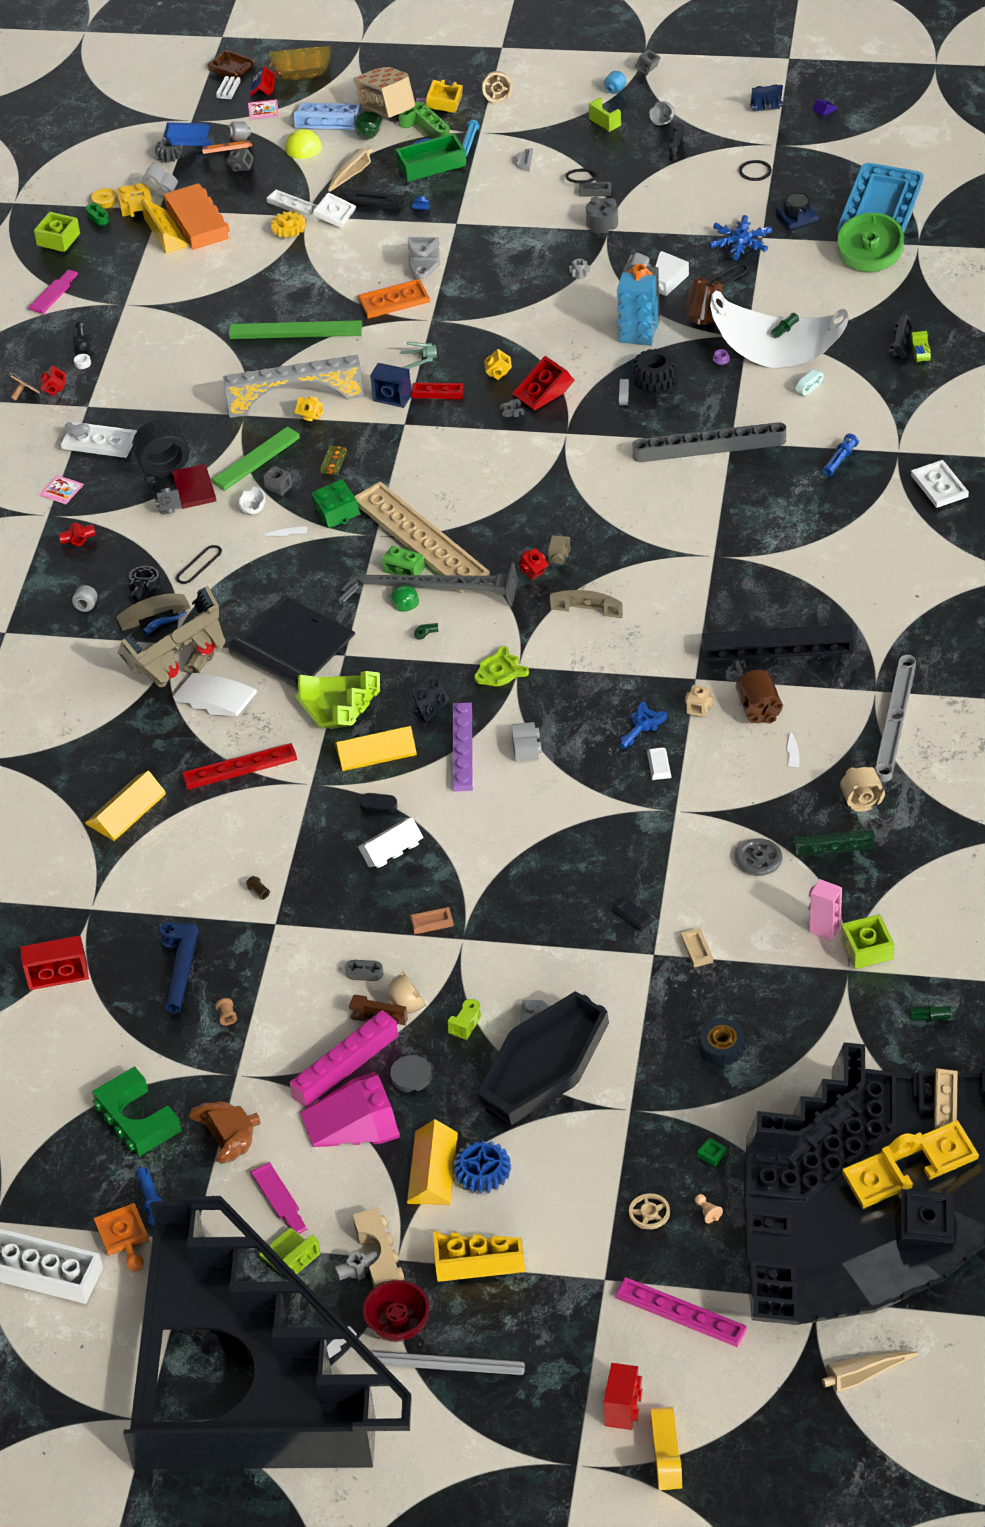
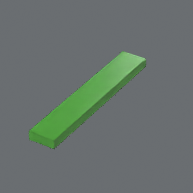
M287 426L212 479L213 484L223 491L227 490L300 438L299 433Z

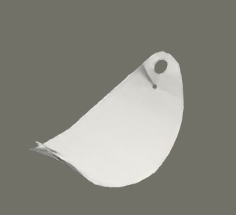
M718 291L712 293L710 304L714 321L727 343L736 352L750 361L769 368L792 367L807 363L826 352L845 330L849 314L846 309H840L833 315L826 317L799 318V321L791 327L789 332H785L779 338H774L771 334L772 330L779 325L781 320L786 318H777L742 308L728 302L721 292ZM716 298L722 301V308L717 305ZM844 317L840 323L834 324L836 318Z

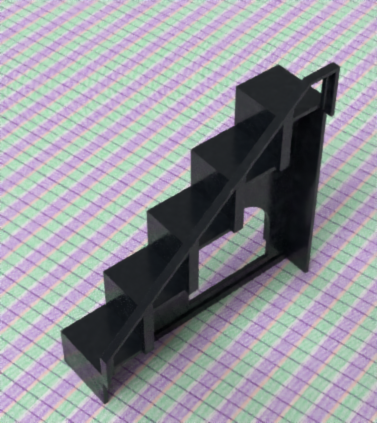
M183 1196L182 1201L151 1202L154 1231L130 1429H124L123 1431L133 1470L373 1468L375 1431H410L412 1396L407 1388L222 1196ZM199 1210H220L245 1237H205ZM257 1248L288 1281L246 1282L239 1249ZM282 1293H300L332 1327H288ZM163 1330H216L232 1335L241 1341L250 1352L254 1362L253 1382L244 1399L231 1411L214 1419L196 1422H153ZM326 1339H344L377 1374H332ZM389 1386L402 1399L401 1418L376 1419L371 1387Z

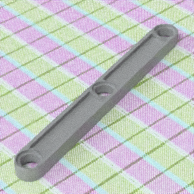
M912 655L901 656L897 667L875 768L881 782L890 781L893 777L916 669V659ZM910 662L912 663V665L905 666L903 665V663ZM893 715H898V716H900L901 718H900V719H893V718H891V717H892ZM881 770H886V771H888L889 773L886 774V775H883V774H880L879 771H881Z

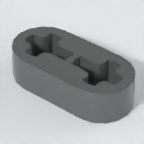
M350 960L345 964L346 976L351 980L378 981L384 975L383 965L379 961Z

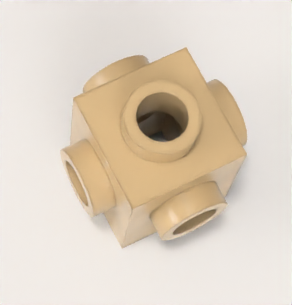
M692 686L691 691L687 692L685 698L687 714L706 717L709 707L712 708L714 697L711 696V688Z

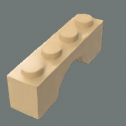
M378 1208L352 1214L359 1243L373 1246L380 1252L377 1261L369 1266L373 1287L376 1288L389 1281L404 1280L402 1268H397L396 1265L399 1262L396 1250H391L390 1245H393L390 1232L386 1233L384 1229L387 1228L385 1216H380Z

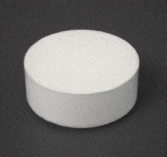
M87 354L77 355L74 358L75 367L78 369L88 368L91 365L90 356Z

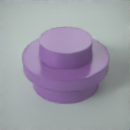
M723 349L715 351L713 355V361L719 365L726 364L730 360L728 352Z

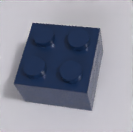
M377 363L370 374L373 401L405 408L412 392L410 370Z

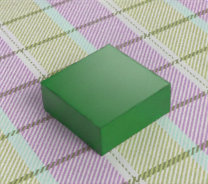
M709 1138L697 1151V1157L715 1167L727 1154V1147Z

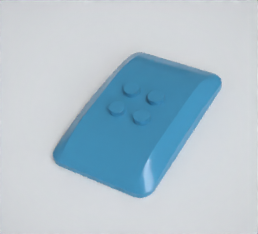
M865 163L862 165L838 224L837 233H839L841 227L849 219L864 213L888 215L900 224L904 233L924 180L923 174L915 170L875 163Z

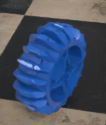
M484 1139L481 1143H477L474 1140L473 1145L467 1143L466 1149L460 1148L459 1154L455 1156L453 1163L454 1176L459 1185H463L465 1190L470 1188L472 1193L479 1190V1193L482 1194L484 1190H487L490 1194L492 1188L498 1190L499 1185H504L505 1180L509 1179V1172L511 1170L510 1157L505 1149H501L500 1144L494 1145L492 1140L489 1143H486Z

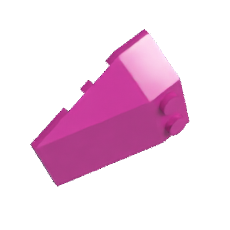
M374 1072L350 1080L300 1113L313 1147L340 1146V1143L360 1145V1142L381 1144L400 1138L392 1107L378 1074Z

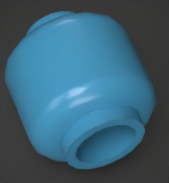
M612 71L604 80L605 89L612 94L619 93L626 85V77L620 71Z

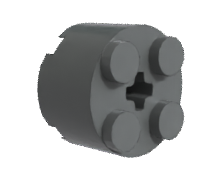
M592 197L591 201L586 205V225L591 228V231L607 233L609 229L613 228L614 230L617 228L618 205L614 198Z

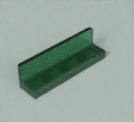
M862 829L796 836L792 838L795 856L802 857L874 849L875 834L874 830Z

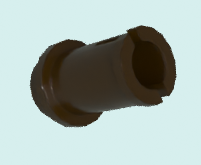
M251 876L246 881L248 890H252L260 899L264 900L269 896L270 890L261 883L259 877Z

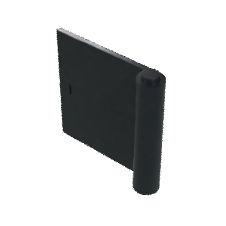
M287 598L245 640L235 637L229 645V652L298 689V675L315 676L355 635V632Z

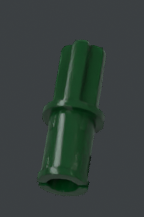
M791 313L785 320H781L779 325L771 332L773 337L779 338L785 332H789L791 327L799 321V316L796 313Z
M929 1005V1007L911 1008L909 1009V1018L912 1021L930 1020V1022L933 1019H951L950 1005L940 1007Z

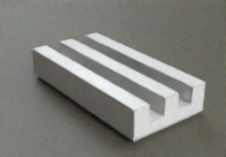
M225 76L216 93L217 98L231 100L240 84V77H237L235 80L234 77L229 79L228 76Z

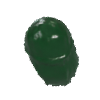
M364 111L360 116L357 114L354 121L357 135L361 138L373 139L380 131L381 115L371 111Z

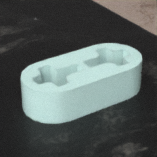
M813 369L800 379L796 386V391L803 395L809 394L822 382L823 373Z

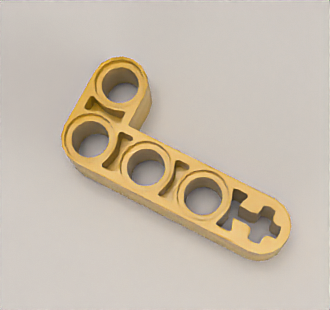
M674 1407L650 1408L659 1491L682 1489V1469L678 1450Z

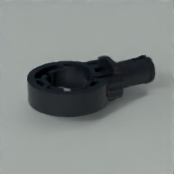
M140 566L130 571L129 589L132 592L129 596V601L134 604L135 600L136 603L140 602L141 597L146 594L145 592L149 593L151 589L159 585L160 576L156 568Z

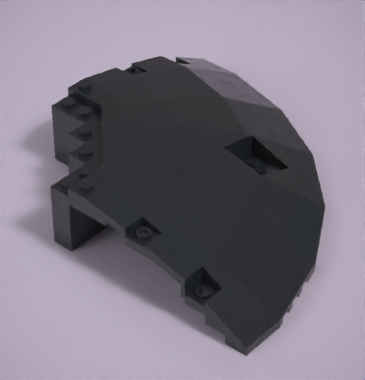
M844 1042L832 1067V1080L822 1079L814 1097L801 1096L792 1115L757 1111L746 1136V1157L744 1159L746 1271H750L748 1290L753 1321L800 1325L875 1313L945 1281L985 1246V1068H982L980 1073L957 1074V1120L979 1154L978 1159L931 1180L928 1179L924 1172L925 1167L931 1165L923 1150L897 1160L895 1163L903 1176L908 1175L912 1181V1188L901 1189L898 1194L864 1209L843 1176V1169L881 1153L882 1148L889 1146L896 1138L903 1134L915 1135L921 1133L924 1135L934 1130L935 1072L918 1071V1073L914 1072L913 1074H896V1072L865 1069V1044ZM924 1083L930 1084L931 1087H926ZM928 1211L932 1213L933 1220H926L922 1212ZM753 1222H758L760 1227H755ZM757 1274H763L764 1278H759Z

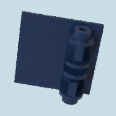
M774 84L752 88L751 109L763 111L764 108L765 111L766 104H768L769 110H771V106L772 109L783 107V102L781 101L783 85Z

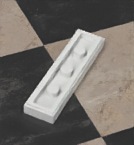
M275 190L267 197V202L294 213L298 212V214H302V216L317 222L321 219L313 215V211L318 205L279 190Z

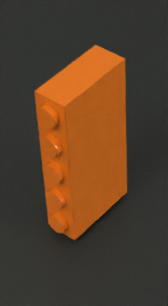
M199 183L164 194L167 210L193 250L229 239L228 232H230L228 223L224 222L222 214L218 213L217 206L213 205L211 197L207 196L205 188H202Z

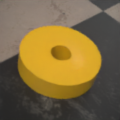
M109 188L99 189L91 196L92 203L99 204L103 209L110 208L117 203L116 192Z

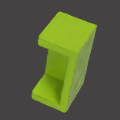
M600 97L588 103L590 120L609 132L621 126V111L619 109L611 113L607 112L602 108V99Z

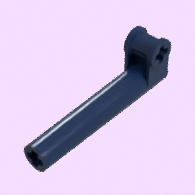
M165 922L159 928L162 935L160 938L161 945L165 948H177L165 1009L170 1013H178L182 1006L199 928L194 924Z

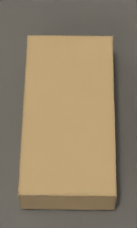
M700 928L681 933L682 942L693 967L713 963V956Z

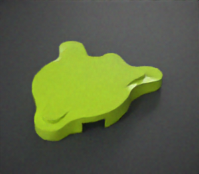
M501 646L494 655L481 661L480 668L475 674L474 679L478 684L502 686L517 677L528 676L529 668L517 665L519 658L510 655L507 646Z

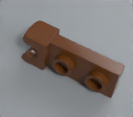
M353 995L349 1004V1009L353 1010L350 1017L353 1020L365 1021V1019H371L382 1010L396 1020L397 1024L406 1025L408 1020L406 1006L368 1000L367 996Z

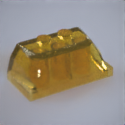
M330 46L270 52L269 66L274 68L276 74L282 80H298L300 78L322 76L329 65L331 49Z

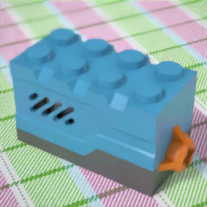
M625 264L617 287L619 342L652 346L654 334L660 322L659 267H650L643 264Z

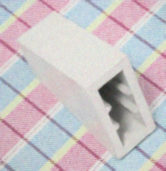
M663 251L659 253L656 267H659V293L667 296L689 276V262Z

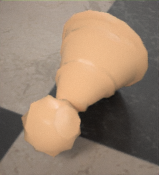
M702 1194L695 1197V1202L703 1209L705 1222L709 1224L714 1220L718 1221L723 1213V1209L706 1202V1197Z

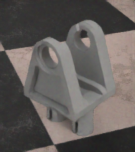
M408 237L409 266L415 278H427L440 265L439 237Z

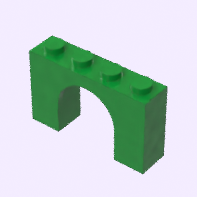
M134 1066L93 1090L94 1100L92 1103L98 1112L102 1111L105 1121L109 1125L112 1124L114 1126L117 1136L125 1139L128 1149L131 1152L134 1151L140 1157L182 1130L179 1118L168 1105L151 1116L140 1120L129 1119L122 1115L126 1105L148 1092L146 1079Z

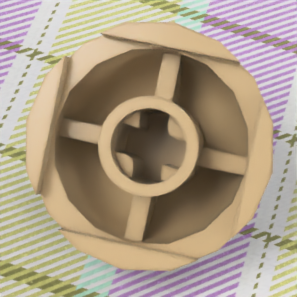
M501 71L488 73L482 81L483 95L493 103H501L503 100L508 99L512 93V82Z
M402 972L392 980L389 985L391 997L388 1001L390 1004L406 1006L407 1013H414L426 1006L405 972Z

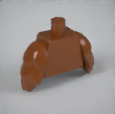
M222 1101L203 1103L192 1108L189 1112V1117L192 1120L207 1125L221 1148L216 1159L221 1164L230 1163L249 1150L253 1138V1127L261 1123L257 1113L246 1115L241 1106H233Z

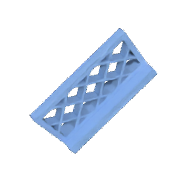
M301 102L298 111L294 112L295 128L355 130L354 121L357 114L360 113L361 104Z

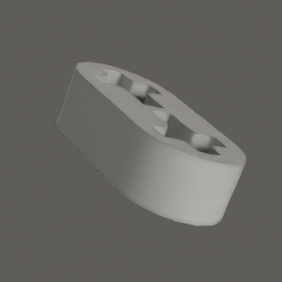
M620 379L619 406H628L629 379Z

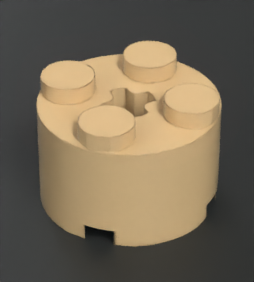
M873 767L850 768L846 771V775L840 783L845 800L854 811H868L872 809L871 806L875 803L877 805L880 804L885 796L884 788Z

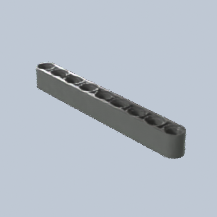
M776 422L637 439L633 442V459L636 462H649L781 446L786 443V425Z

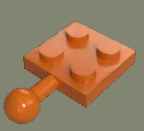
M135 1203L95 1217L94 1222L108 1256L125 1250L128 1256L126 1260L128 1269L139 1271L143 1267L144 1260L142 1256L136 1254L134 1246L149 1241V1237Z

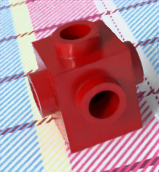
M52 365L46 372L41 374L39 379L40 389L45 393L55 396L63 390L66 384V373Z
M537 548L532 551H525L518 563L520 570L530 580L543 574L549 566L545 556Z

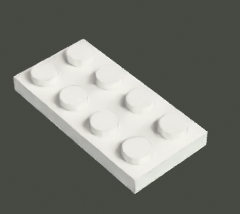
M72 422L73 425L82 424L78 422ZM87 424L90 427L88 434L77 437L67 431L61 443L62 449L127 458L133 446L132 440L137 430Z

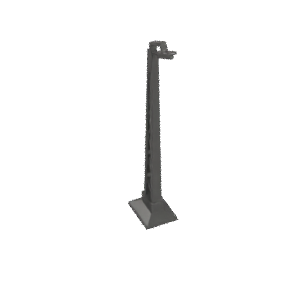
M511 563L507 574L498 573V576L362 575V577L355 576L342 588L343 595L338 601L340 605L359 589L358 582H361L362 584L408 585L423 588L496 592V594L506 595L509 606H512L518 578L515 563Z

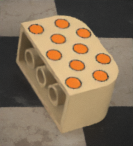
M383 67L353 78L362 108L390 118L415 106L409 76L405 72L391 67Z

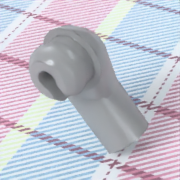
M67 422L64 427L68 432L77 437L90 432L89 425L84 423L73 425L71 422Z

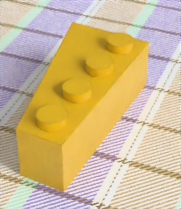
M433 1231L438 1282L525 1272L522 1238L493 1236L492 1238H484L481 1234H473V1237L460 1236V1233L451 1232V1235H441L440 1231Z

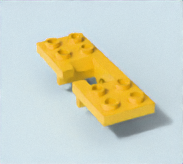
M958 1120L924 1135L921 1133L915 1135L903 1134L896 1138L889 1146L882 1148L881 1153L844 1168L842 1174L861 1207L864 1209L898 1194L901 1189L912 1188L913 1183L909 1176H903L895 1161L923 1150L931 1165L926 1166L924 1169L929 1180L977 1160L979 1154Z

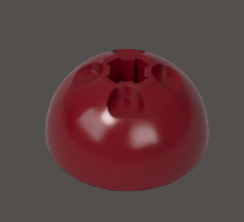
M402 1280L385 1282L374 1288L366 1297L363 1305L364 1319L369 1329L377 1337L389 1342L407 1341L415 1337L424 1328L429 1316V1300L425 1292L411 1282Z

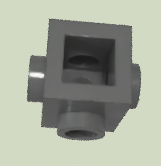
M247 148L232 149L227 158V163L233 171L250 170L254 157Z
M170 488L161 489L160 493H157L158 497L154 498L156 508H160V512L164 511V514L175 513L174 509L181 508L178 490L171 491ZM168 498L171 500V502L169 504L164 503V500Z

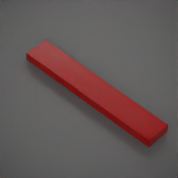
M289 743L182 772L186 788L189 790L297 760V755L293 744Z

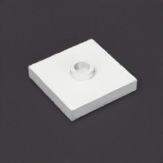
M327 193L314 209L313 215L342 228L355 211L356 206Z

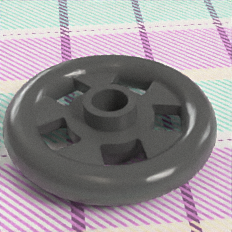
M762 838L745 841L737 848L735 853V861L742 871L755 876L768 875L779 868L783 859L780 848L774 842ZM759 846L766 847V850L761 849V848H758V847H759ZM747 849L752 850L749 854L745 853ZM769 854H774L775 859H769ZM749 859L752 864L747 865L744 861ZM767 864V867L759 868V865Z

